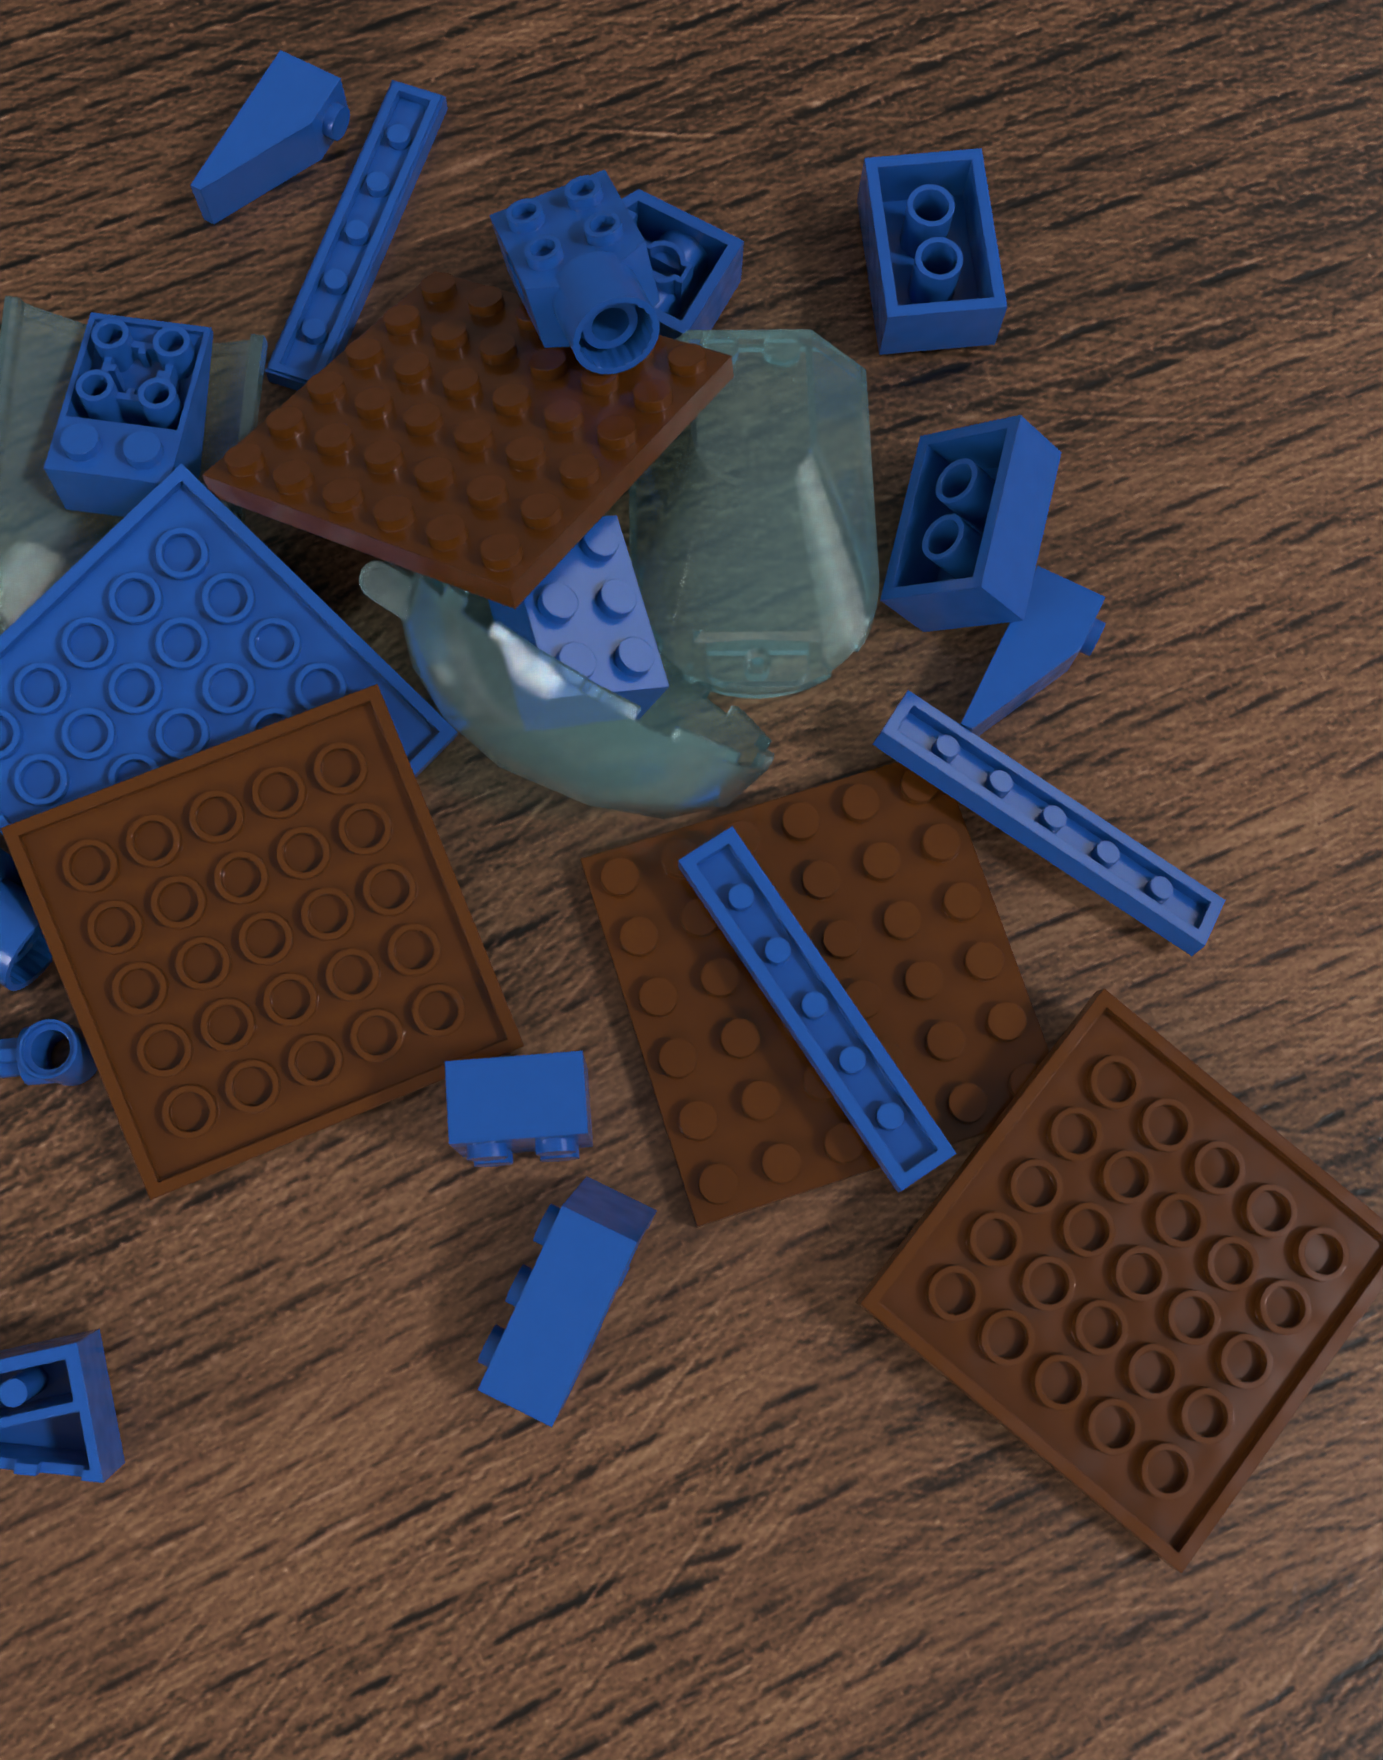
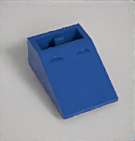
M90 313L44 465V470L66 510L125 517L181 463L199 480L214 334L212 327Z

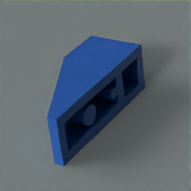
M282 50L279 51L190 184L204 220L216 224L324 157L333 141H338L344 136L350 121V110L347 105L341 78Z
M1037 566L1024 621L1009 623L960 725L975 735L980 736L1066 673L1079 652L1090 656L1106 625V622L1096 618L1105 600V596Z

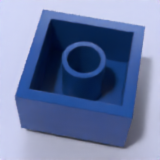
M583 1051L445 1061L449 1145L462 1157H467V1161H473L474 1167L514 1164L513 1153L536 1152V1155L540 1156L541 1162L576 1160L580 1158L579 1148L593 1147L589 1077Z

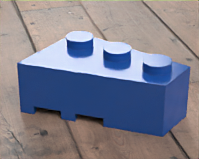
M587 1176L561 1208L552 1203L549 1205L533 1238L534 1242L543 1246L534 1268L523 1264L507 1294L505 1302L515 1306L505 1329L497 1324L494 1326L478 1358V1363L488 1367L478 1391L550 1427L554 1425L602 1328V1323L619 1286L621 1287L630 1269L629 1265L645 1231L649 1229L657 1210Z
M100 1328L0 1350V1469L14 1470L13 1474L37 1476L39 1473L81 1477V1481L104 1483L125 1464Z

